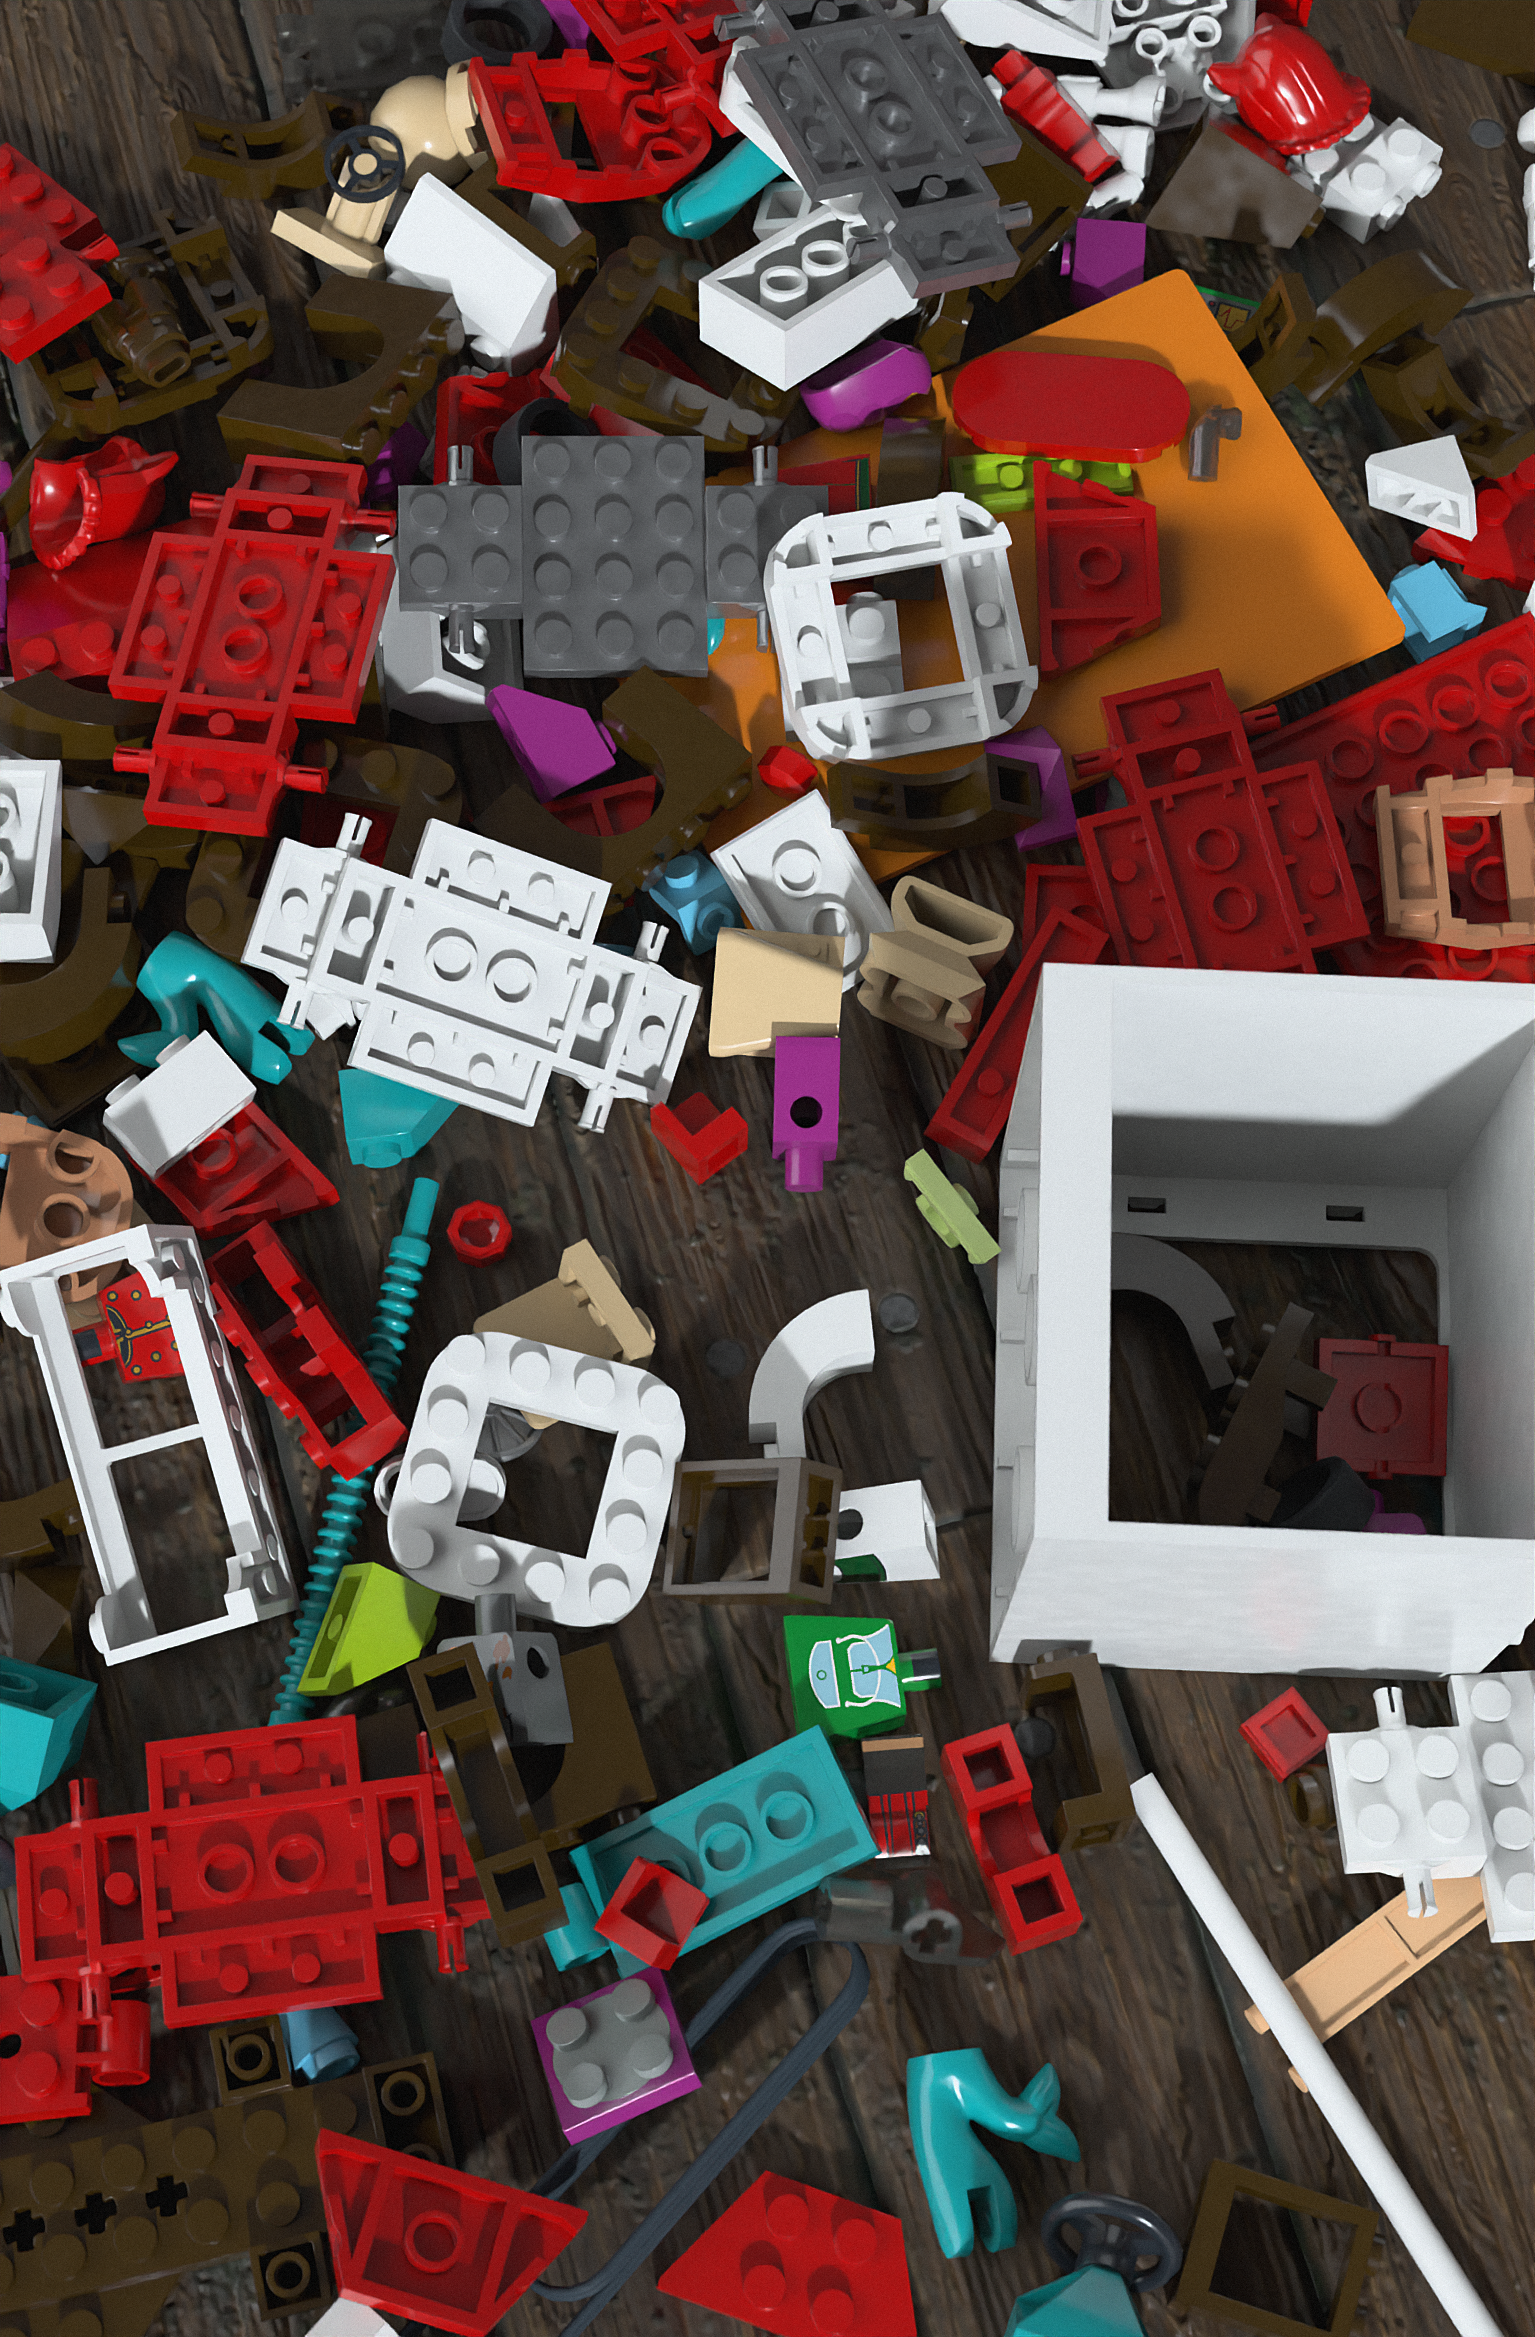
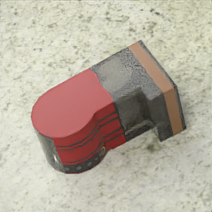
M923 1734L861 1738L860 1754L868 1820L883 1852L873 1857L875 1871L930 1867L931 1858L927 1814L928 1796Z

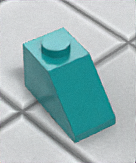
M358 1068L338 1071L346 1142L352 1165L364 1164L370 1168H386L398 1164L402 1158L415 1157L460 1104Z

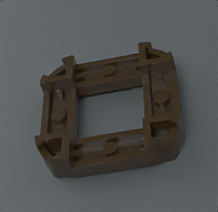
M173 208L155 211L151 213L155 232L117 245L118 249L132 247L147 249L159 256L169 268L172 277L171 286L177 283L182 285L209 335L189 342L191 347V364L183 374L160 388L141 381L127 366L105 374L98 358L92 356L77 325L26 358L54 416L64 426L74 430L77 438L81 441L95 442L101 440L108 433L127 429L200 400L209 399L216 394L241 385L246 378L261 379L268 376L274 370L273 355L276 340L263 295L258 296L228 245L223 225L214 216L211 215L203 222L193 219H176ZM106 264L95 270L108 281L118 298L123 299L124 293L110 275Z
M635 236L630 239L627 247L621 248L609 256L562 329L551 366L550 376L556 377L561 387L571 397L568 409L587 420L594 407L599 405L664 436H704L705 474L718 477L721 466L745 467L751 465L753 467L752 450L758 446H764L765 466L767 464L768 446L775 445L776 440L801 397L799 387L811 378L813 374L788 390L783 391L746 368L728 400H724L705 391L700 386L685 382L651 366L643 360L623 353L643 319L649 320L657 305L663 306L700 324L699 280L716 270L703 261L694 260L679 252L662 247L659 242L651 237Z
M297 726L299 734L292 756V764L327 767L329 778L326 792L321 794L319 792L289 789L279 804L270 838L207 831L187 890V924L202 943L214 952L236 963L242 969H244V966L253 967L240 961L261 901L257 899L288 802L299 803L301 795L398 814L381 868L409 878L428 820L434 818L472 832L471 822L474 821V815L470 810L467 795L452 767L427 751Z

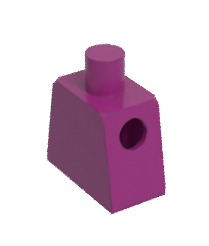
M776 1036L772 1158L785 1160L786 1190L793 1192H817L823 1190L824 1161L836 1159L841 1038ZM798 1120H810L816 1125L811 1128H801L795 1122Z

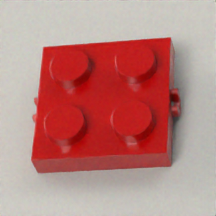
M1389 1334L1368 1335V1340L1318 1338L1314 1340L1313 1368L1337 1379L1338 1382L1323 1412L1312 1408L1311 1464L1323 1458L1338 1456L1344 1459L1355 1473L1365 1474V1480L1384 1479V1481H1392L1393 1475L1445 1477L1447 1464L1449 1345L1396 1342V1336Z

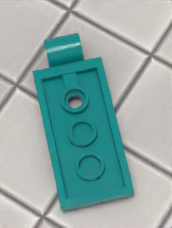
M818 1724L637 1817L638 1820L622 1825L569 1852L568 1858L573 1869L577 1870L582 1883H574L559 1888L570 1925L545 1933L543 1936L559 1972L582 1966L600 1957L611 1948L619 1966L617 1971L622 1980L651 1966L593 1928L638 1855L656 1861L668 1870H675L679 1877L706 1893L710 1898L708 1906L677 1957L883 1852L825 1729Z

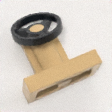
M359 125L340 133L330 143L326 151L324 170L330 186L335 191L326 217L308 207L278 210L271 232L349 276L386 281L387 270L384 250L379 248L377 243L397 188L404 178L406 158L399 140L391 132L375 125ZM363 136L382 138L396 149L399 158L398 160H382L376 151L362 149L356 138ZM348 143L353 154L347 157L337 183L332 175V163L339 149Z

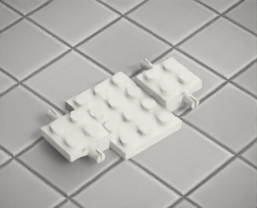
M345 814V820L335 848H313L286 837L281 840L240 961L271 972L285 984L290 985L277 1022L284 1025L291 1023L290 1027L303 1030L314 994H334L362 1005L367 1003L347 1065L527 1127L534 1126L551 1070L574 1078L584 1088L590 1090L578 1126L585 1129L590 1128L589 1130L604 1133L603 1129L613 1098H632L652 1106L660 1101L666 1104L703 988L673 977L662 966L657 964L666 934L669 931L664 926L657 927L656 923L643 921V927L633 956H624L593 944L610 892L611 883L434 818L427 821L409 878L369 864L365 859L360 858L372 821L364 817L358 821L359 815Z
M1535 1670L1451 1675L1447 1690L1454 1727L1419 1728L1412 1725L1408 1726L1406 1725L1402 1690L1392 1687L1389 1697L1387 1687L1376 1690L1373 1693V1697L1376 1703L1379 1727L1368 1732L1328 1734L1325 1745L1344 1873L1382 1872L1391 1876L1402 1877L1407 1897L1408 1915L1414 1918H1419L1421 1910L1423 1911V1918L1433 1916L1438 1912L1432 1879L1480 1877L1491 1943L1535 1940Z

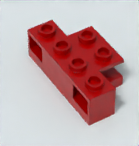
M1053 905L923 1135L974 1164H980L992 1147L1011 1111L1043 963L1094 965L1110 936L1109 934L1060 906Z
M266 1219L203 1262L206 1273L213 1283L209 1286V1289L213 1294L217 1312L213 1315L215 1321L235 1348L239 1346L249 1360L244 1365L264 1395L272 1397L288 1420L298 1415L307 1429V1432L298 1438L320 1470L331 1464L348 1482L409 1439L411 1432L288 1245ZM260 1269L274 1290L291 1309L262 1330L234 1288ZM356 1405L368 1424L338 1445H335L324 1426Z

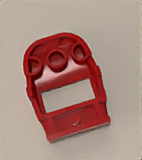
M564 49L562 58L538 60L535 51L513 53L510 67L485 66L482 56L471 57L468 69L470 87L499 168L496 176L499 185L578 203L607 202L644 197L665 192L683 184L695 173L710 149L712 141L711 130L706 116L700 109L691 104L669 111L666 114H661L660 110L657 109L654 101V91L679 83L669 67L660 62L644 57H635L618 64L615 61L614 63L589 60L590 57L587 49ZM542 102H575L600 172L579 170L575 161L561 158Z

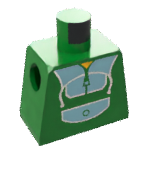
M808 1615L783 1616L782 1637L796 1736L819 1724L825 1729L833 1748H837L904 1726L907 1713L904 1693L941 1688V1671L937 1649L929 1648L898 1652L892 1620L885 1618Z

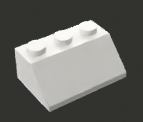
M427 172L419 179L384 249L387 270L386 282L454 294L459 319L462 321L465 330L464 345L470 349L476 361L489 371H508L510 377L521 376L559 342L560 330L556 272L432 174Z
M399 535L377 550L380 554L392 555L396 566V573L382 622L387 706L431 724L494 720L484 703L490 691L501 684L524 690L519 619H474L475 651L464 654L463 630H461L460 654L450 652L448 650L449 617H444L431 611L400 612Z

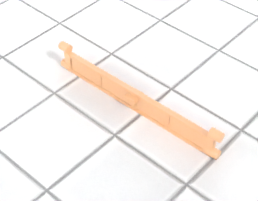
M1480 1877L1432 1879L1438 1912L1433 1916L1423 1918L1422 1910L1419 1918L1408 1915L1407 1897L1404 1890L1283 1981L1321 2044L1487 1919ZM1255 2004L1245 2010L1246 2018L1258 2033L1263 2034L1270 2029ZM1290 2067L1288 2072L1294 2083L1301 2091L1305 2093L1309 2091L1295 2067Z

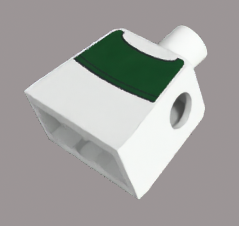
M921 1480L841 1492L833 1583L853 1584L940 1578L935 1514Z

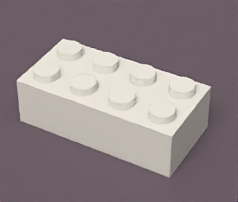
M824 204L699 280L700 340L783 391H786L920 306L928 296L912 299L892 265L883 258L868 260L855 265L850 262L851 258H848L846 253L847 240L873 233L863 217L854 222L843 221L836 218L832 214L830 207Z

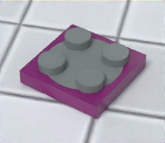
M651 1966L531 2020L561 2126L571 2145L702 2087L666 1976L660 1968Z

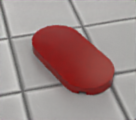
M999 351L979 357L968 364L956 378L952 390V417L958 429L962 433L963 428L967 434L971 435V442L978 447L997 454L1124 464L1145 463L1161 457L1162 450L1169 448L1173 443L1175 448L1186 435L1189 424L1190 398L1184 384L1168 369L1144 360L1027 351Z

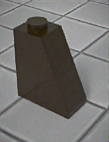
M1209 102L1170 163V170L1164 180L1167 186L1163 191L1158 188L1146 207L1144 223L1153 229L1291 249L1299 235L1305 239L1312 235L1321 222L1326 209L1320 206L1324 196L1323 188L1219 107Z

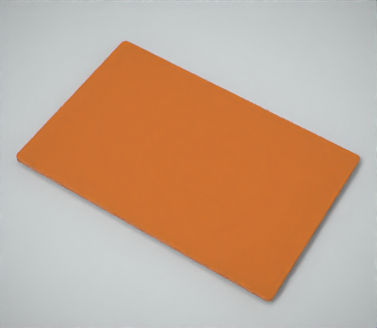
M1171 270L979 356L982 357L999 351H1027L1144 360L1158 364L1175 374L1184 384L1190 398L1189 424L1183 440L1175 448L1173 443L1169 448L1162 450V456L1145 463L1130 464L1134 487L1132 497L1156 506L1161 598L1160 627L1050 682H1040L1034 509L991 514L998 524L1002 521L1004 522L1012 544L1006 548L1029 666L1037 665L1038 687L1037 690L1033 691L1026 712L1011 729L997 737L1042 725L1061 749L1071 795L1114 776L1113 772L1110 771L1077 780L1074 774L1076 769L1073 770L1071 760L1072 754H1080L1106 747L1107 733L1098 706L1100 698L1103 696L1220 668L1227 695L1241 714L1257 710L1403 641L1406 631L1405 624L1189 275L1184 270ZM979 357L954 367L950 371H945L932 377L928 395L916 393L901 403L899 409L892 414L947 417L944 477L942 479L941 493L951 492L947 468L948 457L992 453L972 443V436L967 434L963 428L961 433L952 417V390L955 380L968 364ZM885 420L846 433H834L820 427L776 447L778 448V471L858 454H870L872 509L876 508L880 449ZM751 465L726 469L720 472L718 477L711 476L706 478L705 489L706 486H742L754 482V469ZM937 564L933 601L883 598V601H896L904 692L965 681L941 564ZM830 583L835 605L847 604V599L856 593L873 592V584ZM726 619L724 637L718 648L711 655H708L707 677H661L753 754V786L749 795L736 809L732 811L724 809L712 820L707 834L701 841L710 861L715 866L716 864L709 855L710 853L796 802L787 801L773 794L761 782L758 776L757 764L769 746L786 745L805 755L818 768L819 783L815 789L819 791L829 808L826 771L835 764L813 758L807 752L802 741L786 742L777 652L771 653L769 629L767 653L756 650L757 619ZM615 677L619 686L630 678ZM983 743L862 766L901 774H931L966 765L980 757L985 751ZM842 830L875 886L949 852L913 853L871 849L869 835ZM740 906L742 911L740 915L745 928L755 930Z

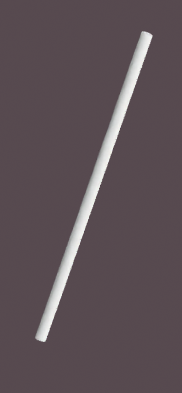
M1150 1773L1130 1785L1137 1815L1462 2337H1504L1156 1778Z

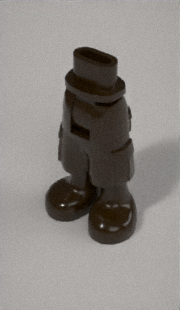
M138 247L118 249L120 255L107 262L106 266L114 281L123 291V299H119L108 281L100 273L94 271L95 274L106 282L113 300L76 325L80 332L89 338L97 339L105 352L121 360L141 381L157 388L164 387L183 374L191 364V347L180 322L177 300L170 291L172 277L168 266L153 252Z

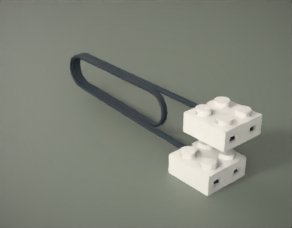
M806 1916L784 1923L764 1939L683 2026L693 2055L768 1973L796 1947L813 1941H830L845 1947L851 1954L850 1977L839 1995L603 2268L588 2280L569 2287L551 2286L539 2279L530 2286L532 2291L551 2301L575 2302L592 2296L557 2337H579L856 2015L868 1994L870 1970L860 1944L843 1924L827 1917ZM633 2118L571 2145L528 2192L557 2201ZM339 2298L305 2337H417L426 2328L427 2324L410 2320L396 2334L387 2322L369 2306Z

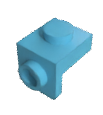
M697 849L687 855L670 860L661 879L649 889L651 897L679 923L687 947L694 955H700L717 945L720 927L745 928L740 915L742 911L727 882L719 869Z

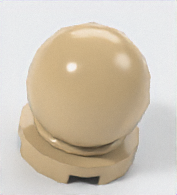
M471 59L455 63L449 67L446 81L433 75L406 78L387 89L372 111L370 125L379 126L391 132L399 140L406 158V172L400 184L401 186L414 190L419 179L429 172L449 188L466 177L470 169L475 172L494 156L470 87L468 69ZM369 136L368 140L372 150L376 151L382 160H398V153L389 142L379 137Z

